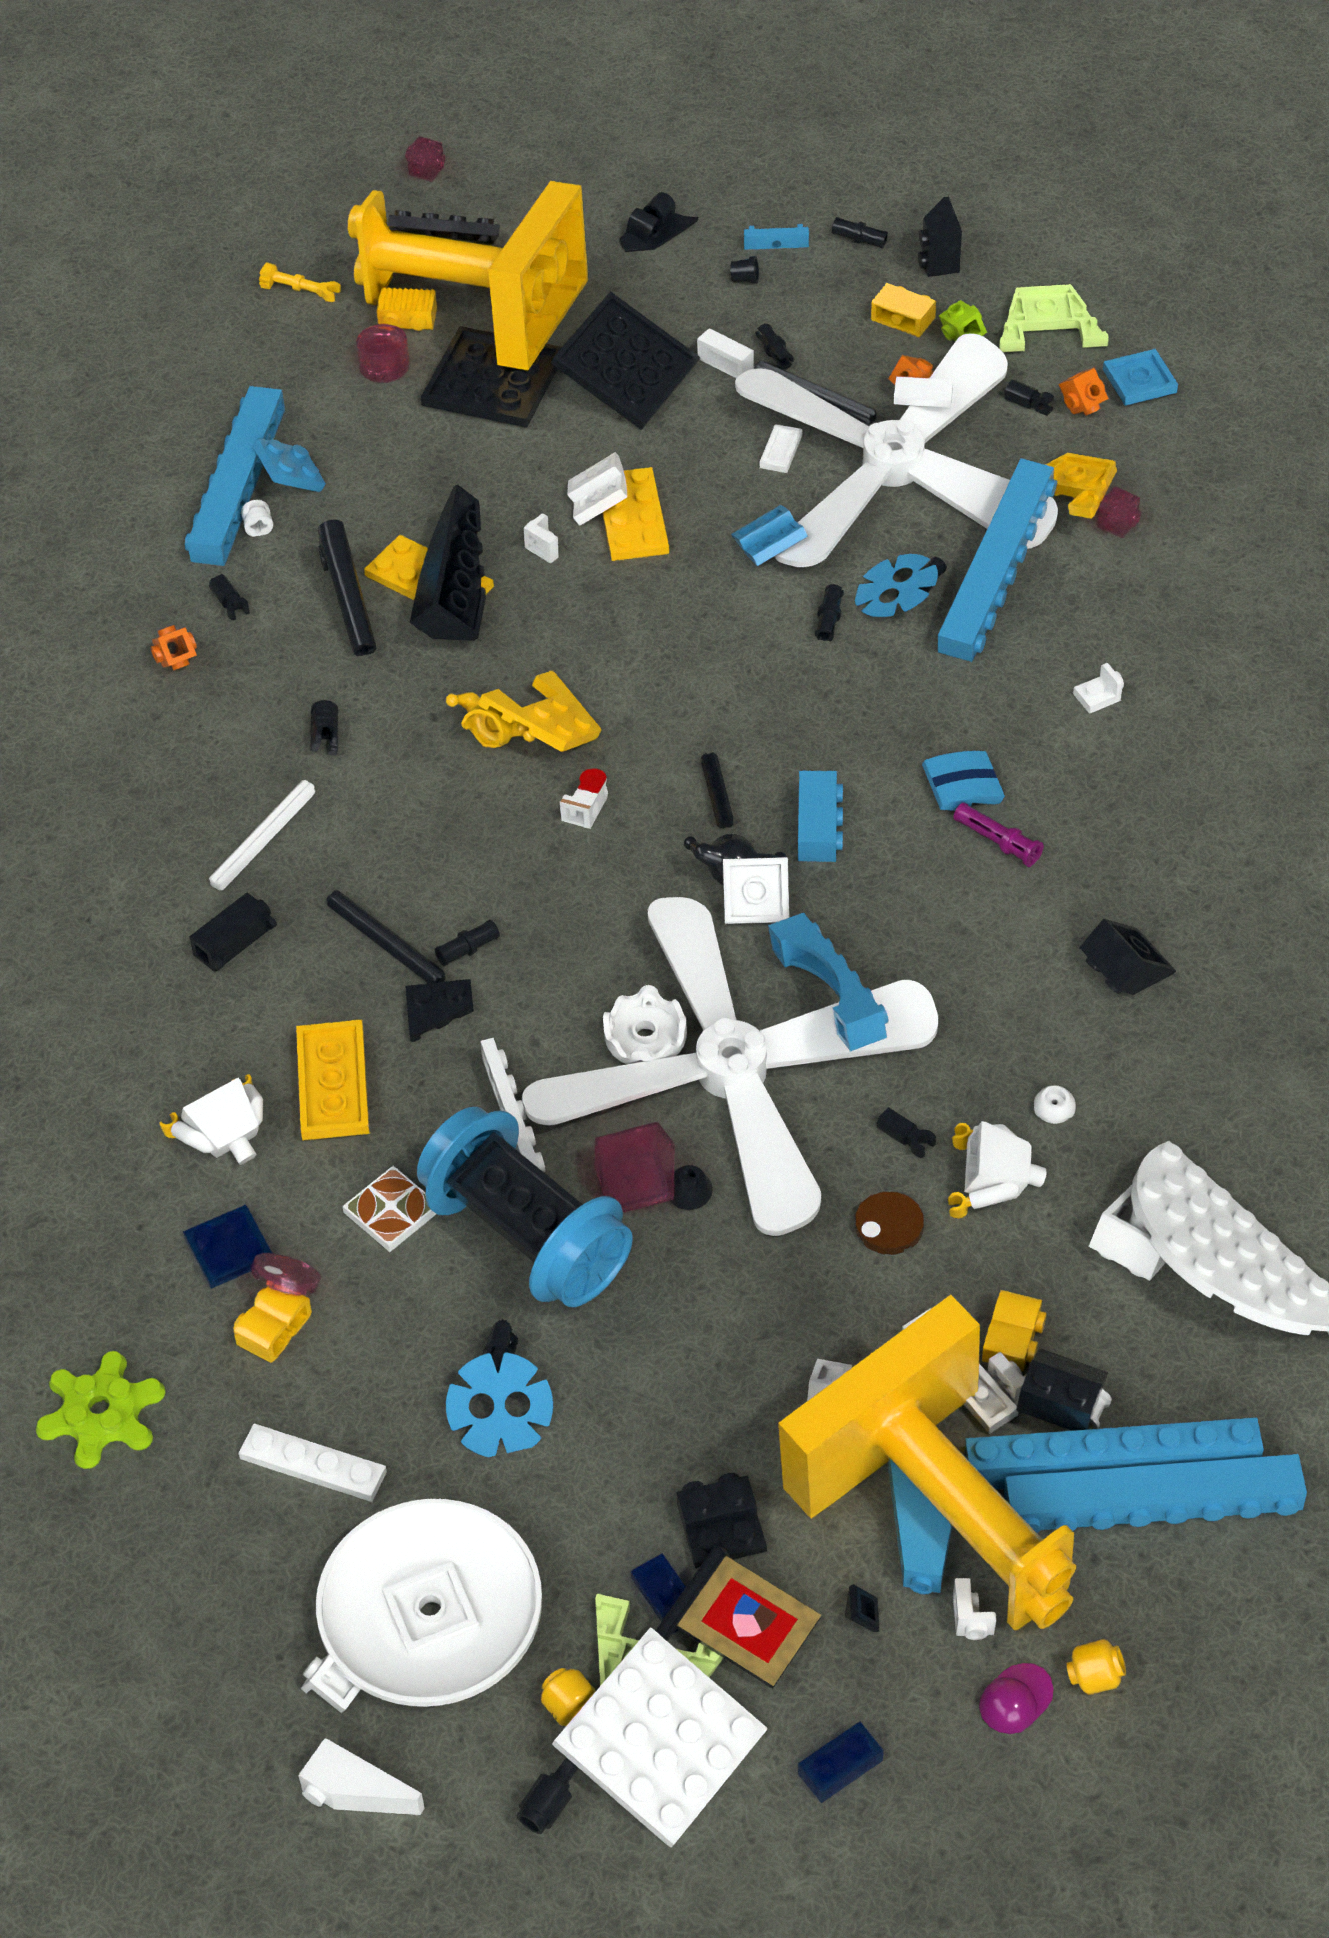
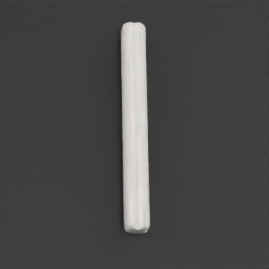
M302 780L209 877L210 885L219 891L224 890L315 794L314 785L306 780Z

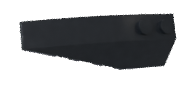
M458 484L453 487L431 538L417 584L410 623L432 639L475 641L479 637L486 600V589L481 587V578L485 576L484 566L480 565L479 555L483 553L482 543L478 538V532L481 531L480 505L478 499Z

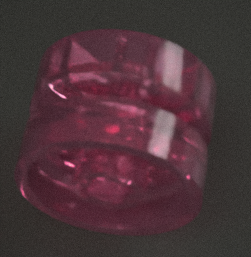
M377 324L364 329L358 335L356 344L361 374L366 379L377 383H389L402 378L408 372L410 361L407 336L401 328L390 324Z

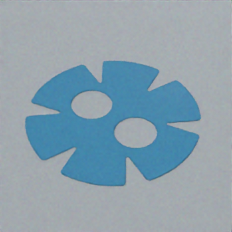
M918 554L899 555L895 568L886 559L871 568L863 576L874 583L859 584L855 604L859 606L873 600L862 612L874 617L893 616L897 603L906 612L917 606L929 595V593L918 588L936 585L938 578L937 567L932 565L920 570L930 559ZM899 569H912L913 574L908 580L903 582L893 580L894 573ZM894 588L899 591V595L894 601L890 603L880 602L879 597L885 590Z
M505 1352L500 1371L497 1373L492 1356L488 1353L469 1361L458 1371V1374L472 1388L469 1389L450 1384L446 1397V1414L452 1431L473 1424L461 1440V1443L466 1448L479 1455L492 1457L496 1456L500 1438L503 1440L507 1453L532 1448L541 1440V1436L527 1422L549 1426L553 1413V1397L547 1380L526 1386L538 1370L533 1363L518 1355ZM513 1392H522L530 1400L529 1411L521 1417L511 1416L505 1409V1400ZM479 1393L489 1395L494 1402L492 1414L484 1419L474 1417L469 1410L471 1398Z

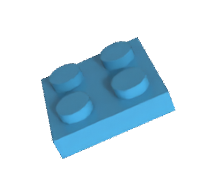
M1156 349L1104 361L1103 363L1104 373L1125 406L1177 393L1178 383Z
M258 438L253 448L274 483L316 492L322 491L326 483L320 475L319 469L310 458L309 452L304 447L283 444L274 439L265 440Z

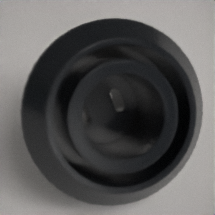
M685 1165L678 1168L666 1185L668 1200L674 1206L685 1210L698 1209L704 1206L711 1199L713 1193L710 1179L699 1167L693 1165Z

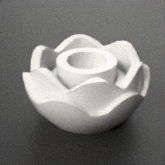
M1048 1086L1035 1096V1114L1048 1123L1058 1124L1065 1122L1073 1117L1075 1113V1099L1064 1087Z

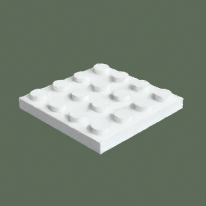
M650 1627L554 1740L552 1745L669 1847H672L768 1728Z

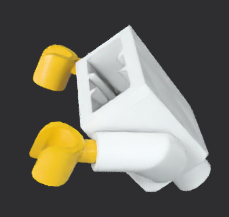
M247 1074L245 1075V1083H242L238 1077L183 1107L182 1121H180L175 1112H172L170 1114L172 1123L164 1124L161 1121L159 1125L166 1137L177 1138L203 1153H211L216 1158L231 1150L239 1165H242L257 1155L248 1140L257 1135L259 1125L263 1121V1097L252 1084L251 1075Z
M981 1121L973 1130L966 1123H959L954 1128L953 1146L959 1150L967 1149L964 1192L969 1193V1196L965 1197L962 1193L954 1192L948 1197L949 1205H960L950 1208L949 1213L951 1217L963 1218L968 1213V1207L971 1206L977 1209L1016 1199L1028 1184L1036 1187L1043 1185L1046 1178V1168L1031 1164L1032 1146L1028 1141L1017 1137L1005 1125H991Z

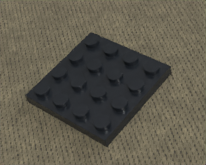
M395 210L394 215H389L388 219L390 230L439 238L495 242L499 237L500 225L494 224V219L478 218L477 222H466L467 217L450 215L449 220L439 219V214L422 213V217L419 218L411 217V212L399 210Z
M610 291L557 352L550 364L636 427L643 430L695 367L700 356Z
M459 326L421 395V405L528 427L557 371V368L550 363L562 347L545 344L529 370L497 365L494 333Z

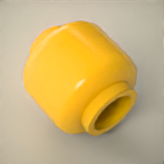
M1101 1639L1076 1646L1072 1652V1661L1067 1662V1672L1072 1685L1079 1684L1083 1692L1092 1695L1117 1688L1121 1683V1677L1126 1675V1666L1119 1646H1112L1108 1640Z
M561 1668L550 1674L542 1684L541 1702L559 1725L567 1726L596 1690L579 1670Z

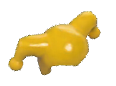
M474 692L459 695L451 693L446 697V704L448 706L455 707L459 704L467 710L468 713L461 722L462 727L466 730L469 729L484 747H502L508 744L512 737L523 736L524 740L532 742L536 738L528 734L529 727L518 721L509 723L501 718L503 713L490 706L488 710L480 707L478 702L481 697Z

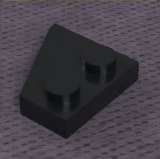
M470 979L405 986L410 1042L421 1039V1034L435 1027L440 1029L448 1025L453 1019L461 1018L474 1011Z

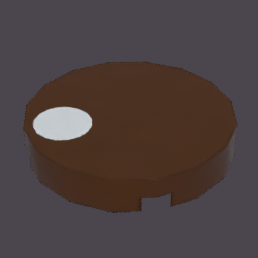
M883 1191L870 1195L860 1204L856 1212L855 1231L858 1238L860 1237L864 1241V1245L868 1249L880 1254L896 1255L903 1253L904 1249L910 1246L914 1247L923 1234L924 1215L919 1205L909 1196L898 1192Z

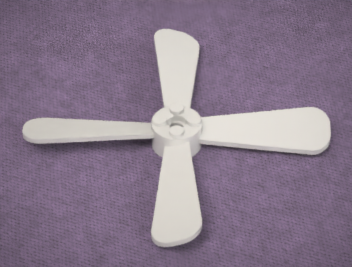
M964 334L960 336L930 377V379L953 380L951 408L910 405L900 420L874 423L870 427L772 370L750 369L739 375L735 380V388L741 396L863 448L862 466L798 522L804 527L808 537L774 556L775 559L783 564L795 567H809L822 562L828 557L881 485L898 487L914 481L988 529L1010 480L924 448V444L1005 378L1008 363L1004 353L981 335ZM1048 497L1046 501L1047 509L1043 519L1038 518L1036 535L1033 541L1028 540L1027 549L1041 544L1056 524L1058 508L1052 497Z
M685 897L657 899L648 908V921L703 1029L697 1041L696 1053L538 1080L530 1084L522 1094L526 1115L530 1120L538 1124H560L699 1080L708 1092L727 1100L753 1222L756 1228L770 1236L790 1233L807 1225L815 1218L821 1206V1191L763 1084L767 1069L923 1048L932 1042L938 1030V1014L933 998L923 985L912 980H900L872 990L875 1002L878 1005L882 1004L888 1015L889 1022L885 1024L887 1038L853 1051H849L836 1032L832 1007L838 1006L839 1002L759 1031L749 1023L736 1020L712 917L708 909L701 903Z

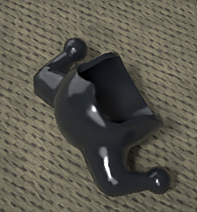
M737 834L723 835L717 838L711 845L699 843L693 836H689L684 840V847L687 850H691L697 860L708 865L712 877L721 885H724L723 859L786 858L785 853L781 851L774 855L757 853L753 845L745 837Z

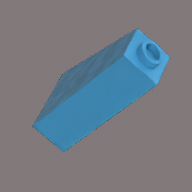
M889 1458L888 1472L903 1586L910 1587L912 1591L919 1594L940 1593L953 1526Z

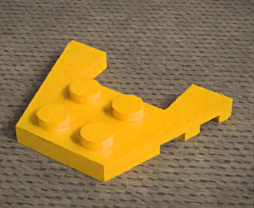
M1066 453L1045 464L1054 467V480H1057L1054 496L1066 495L1074 498L1068 504L1069 515L1089 519L1094 517L1117 472L1116 462L1113 460Z
M553 671L537 675L532 684L535 689L547 697L545 700L521 707L500 689H496L482 694L478 705L485 710H488L491 706L502 712L501 718L509 723L518 721L529 727L528 734L561 752L595 740L602 730Z

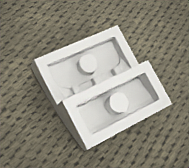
M616 452L568 480L567 495L574 502L573 518L579 526L627 498L625 474Z

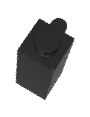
M248 892L189 936L193 955L214 972L219 971L236 955L270 929L272 930L277 926V922L271 916L269 906L263 900H257Z

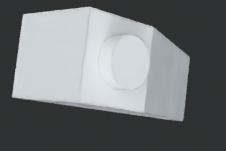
M326 1738L298 1775L303 1796L309 1802L319 1807L324 1803L337 1810L421 1815L425 1809L422 1793Z

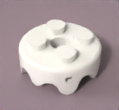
M643 986L633 996H619L611 1012H604L603 1015L604 1037L607 1048L622 1063L633 1064L674 1057L684 1047L687 1038V1026L682 1008L676 999L673 1001L663 999L654 986ZM642 1029H650L654 1032L646 1037L637 1034Z

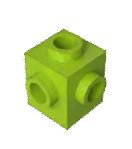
M962 300L950 305L946 311L939 315L943 325L941 331L949 341L953 340L956 342L964 334L983 336L987 333L979 310L974 305L970 306Z

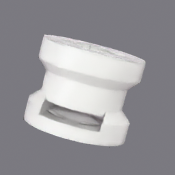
M253 500L242 507L241 516L248 535L252 537L265 535L272 530L273 521L266 502Z

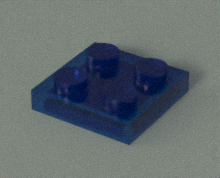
M243 1205L183 1231L184 1238L211 1289L275 1261L274 1255L247 1205Z

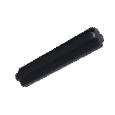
M714 752L710 754L705 753L701 757V764L717 826L720 829L732 827L734 824L733 814L718 756Z

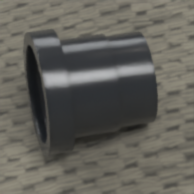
M750 256L749 259L731 261L730 272L732 281H750L751 284H757L759 280L757 257Z

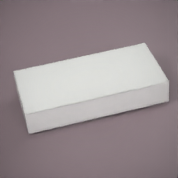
M896 377L894 404L951 408L953 380Z
M775 424L760 459V468L787 473L801 440L802 429Z

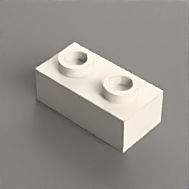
M710 328L697 339L699 360L735 378L747 370L754 369V350Z

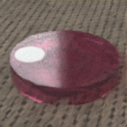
M274 1253L256 1255L250 1270L256 1280H259L260 1276L267 1279L266 1285L270 1288L292 1295H306L307 1290L311 1294L315 1293L321 1279L319 1272L310 1265L300 1260Z

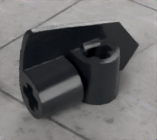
M659 192L643 210L636 208L632 212L627 223L626 232L620 238V243L625 252L655 250L696 223L699 217L683 216L675 213L676 206L673 198L667 193Z

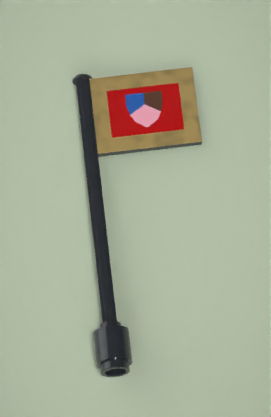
M713 1544L710 1547L711 1552L655 1631L668 1642L675 1630L679 1629L773 1689L821 1619V1614L732 1560L729 1551L724 1546ZM566 1757L555 1773L552 1772L550 1775L540 1774L520 1802V1811L516 1815L517 1819L526 1828L537 1834H542L545 1829H550L572 1798L568 1790L570 1787L569 1782L579 1768Z

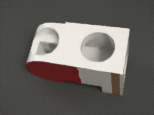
M595 768L587 769L581 773L579 778L580 785L573 796H563L560 801L561 821L591 829L608 796L606 774L602 770Z

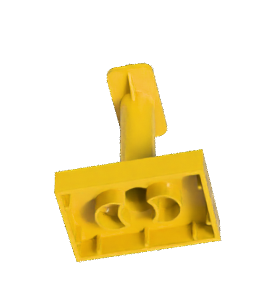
M550 181L503 248L390 230L387 225L385 200L382 191L373 190L362 205H354L349 214L348 233L351 238L358 239L359 255L354 266V280L357 285L364 286L366 303L371 305L378 303L381 289L383 287L387 288L393 278V272L490 288L497 365L529 370L588 282L581 185Z
M949 1295L778 1423L783 1489L812 1519L886 1464L890 1458L1009 1586L1007 1623L1012 1629L1019 1630L1031 1620L1040 1629H1044L1060 1619L1073 1602V1596L1067 1589L1070 1585V1579L1076 1570V1565L1072 1562L1074 1532L1067 1525H1063L1045 1539H1042L936 1427L938 1423L965 1404L968 1398L974 1397L975 1393L978 1392L980 1324L952 1295Z

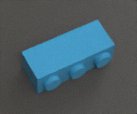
M799 771L798 861L836 862V850L843 849V831H836V826H843V807H837V803H843V784H837V771Z

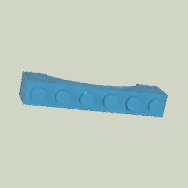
M801 913L768 925L772 950L784 967L792 965L811 972L825 981L839 997V1005L832 1007L836 1032L849 1051L887 1038L885 1024L889 1022L884 1006L882 1004L878 1005L874 1000L871 990L868 987L864 988L856 971H850L843 955H838L835 952L832 942L829 938L825 939L822 936L816 922L812 923L805 913Z

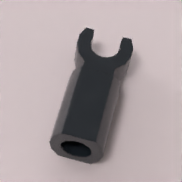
M1011 380L1006 386L1005 399L1028 409L1032 407L1037 412L1046 416L1053 411V407L1048 405L1054 399L1052 394L1048 392L1039 393L1038 389L1017 380Z
M224 574L211 578L209 588L222 606L227 609L229 619L236 620L235 610L237 609L250 614L248 601L240 597L237 590Z
M889 1107L878 1118L877 1128L901 1144L909 1145L912 1153L917 1157L923 1158L925 1156V1147L920 1145V1143L924 1142L932 1147L936 1145V1136L933 1132L925 1129L919 1130L916 1124Z

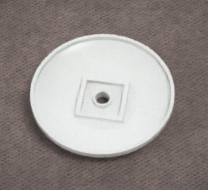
M422 1499L401 1503L384 1509L361 1522L342 1539L332 1552L321 1574L316 1597V1617L319 1633L328 1655L331 1656L335 1666L341 1673L360 1689L382 1700L401 1705L423 1707L455 1703L475 1696L499 1682L519 1663L527 1652L537 1631L542 1609V1588L539 1571L531 1551L520 1535L509 1524L493 1513L469 1503L449 1499ZM431 1602L441 1606L439 1612L431 1616L424 1615L420 1611L425 1604Z

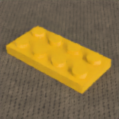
M653 468L624 470L627 498L602 512L611 561L669 554V544Z
M399 535L364 568L365 576L414 600L428 548ZM484 576L481 578V587L486 589V594L494 587L493 579Z
M362 1020L296 1026L302 1140L370 1134Z

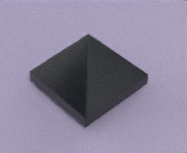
M854 1584L849 1586L845 1617L872 1632H879L878 1598Z

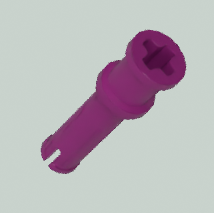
M964 802L954 812L953 818L955 821L966 825L980 835L997 843L1001 852L1006 855L1013 854L1023 860L1025 866L1031 867L1039 860L1044 848L1043 843L1039 840L1032 841L1025 837L1020 829H1008Z

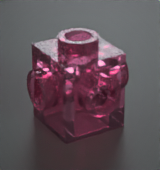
M419 136L406 150L405 158L408 162L410 176L432 182L444 168L445 155H443L441 142Z
M1115 486L1100 502L1097 509L1099 512L1097 527L1123 539L1140 520V497Z

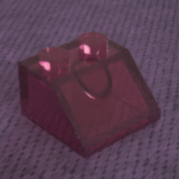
M658 1122L595 1138L594 1166L603 1195L615 1198L621 1204L623 1212L674 1200L675 1143Z

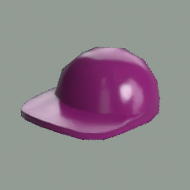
M1021 1663L1010 1666L994 1679L982 1693L979 1703L982 1719L989 1727L1001 1733L1014 1734L1022 1732L1051 1703L1054 1690L1051 1677L1044 1668L1036 1664Z

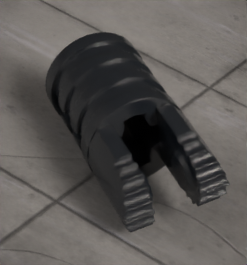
M327 700L315 702L311 706L310 751L317 752L321 740L327 739V754L336 756L338 752V706Z
M504 1319L499 1320L493 1325L492 1332H490L482 1355L491 1354L497 1373L500 1371L503 1354L505 1352L515 1354L519 1341L517 1336L512 1333L513 1329L510 1323Z

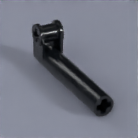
M336 519L325 521L318 527V549L323 570L330 571L354 655L372 654L377 647L344 524Z

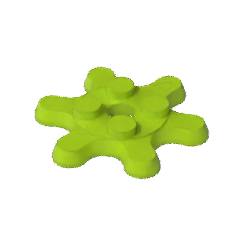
M116 1351L107 1352L103 1356L100 1369L92 1376L81 1375L75 1377L65 1369L56 1370L51 1375L49 1386L54 1393L62 1397L64 1402L59 1410L45 1415L38 1420L36 1434L42 1440L47 1441L62 1435L74 1437L78 1443L74 1460L76 1465L83 1469L95 1467L101 1460L103 1448L113 1441H122L133 1450H144L151 1445L153 1435L148 1427L139 1422L138 1415L145 1406L158 1403L164 1398L166 1393L165 1387L154 1378L138 1383H129L123 1377L127 1361L122 1354ZM105 1400V1402L109 1403L108 1409L103 1413L95 1414L90 1411V1408L97 1402Z

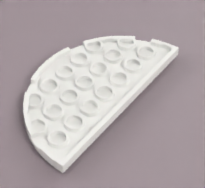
M1167 1141L1151 1150L1143 1159L1134 1176L1131 1187V1199L1138 1223L1146 1226L1151 1234L1149 1242L1161 1258L1198 1291L1209 1298L1215 1294L1234 1305L1233 1312L1275 1329L1296 1334L1309 1335L1312 1330L1327 1331L1329 1334V1283L1312 1271L1301 1257L1295 1255L1280 1242L1278 1236L1269 1232L1259 1223L1251 1212L1238 1204L1227 1190L1216 1184L1206 1174L1204 1169L1195 1165L1183 1154L1177 1145Z

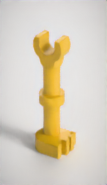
M266 262L260 270L259 285L261 288L270 289L274 282L292 286L293 290L299 292L302 289L316 293L327 302H334V292H341V285L338 282L318 283L307 280L304 275L296 274L294 276L277 270V266L272 263Z

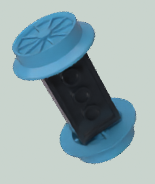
M469 1107L457 1112L435 1131L419 1158L417 1177L419 1182L426 1187L425 1197L428 1207L438 1215H451L463 1210L467 1206L534 1262L530 1274L529 1288L533 1297L538 1301L552 1302L559 1299L568 1307H578L594 1299L617 1276L631 1250L633 1236L631 1230L622 1223L623 1211L621 1204L610 1196L598 1197L582 1204L515 1149L519 1137V1126L516 1118L509 1112L494 1111L487 1113L480 1107Z

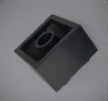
M949 196L943 197L923 218V230H919V241L922 251L918 252V262L920 268H925L928 277L960 273L962 230Z
M1103 919L1079 947L1087 956L1086 962L1094 970L1101 972L1107 978L1105 980L1106 985L1118 994L1124 992L1134 995L1176 972L1171 964L1137 928L1111 920Z
M1039 1348L1031 1361L1021 1387L1016 1411L1071 1431L1087 1430L1108 1372Z

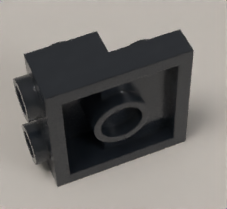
M727 1473L719 1477L717 1483L703 1485L701 1481H692L684 1485L682 1491L676 1492L677 1507L695 1569L700 1568L711 1552L710 1547L713 1544L724 1546L729 1551L732 1560L767 1552V1544L757 1515V1504L748 1475L739 1477L737 1473Z

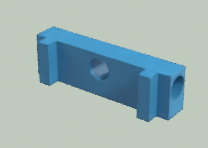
M797 224L796 228L754 229V226H749V229H744V250L809 247V228L803 227V224Z

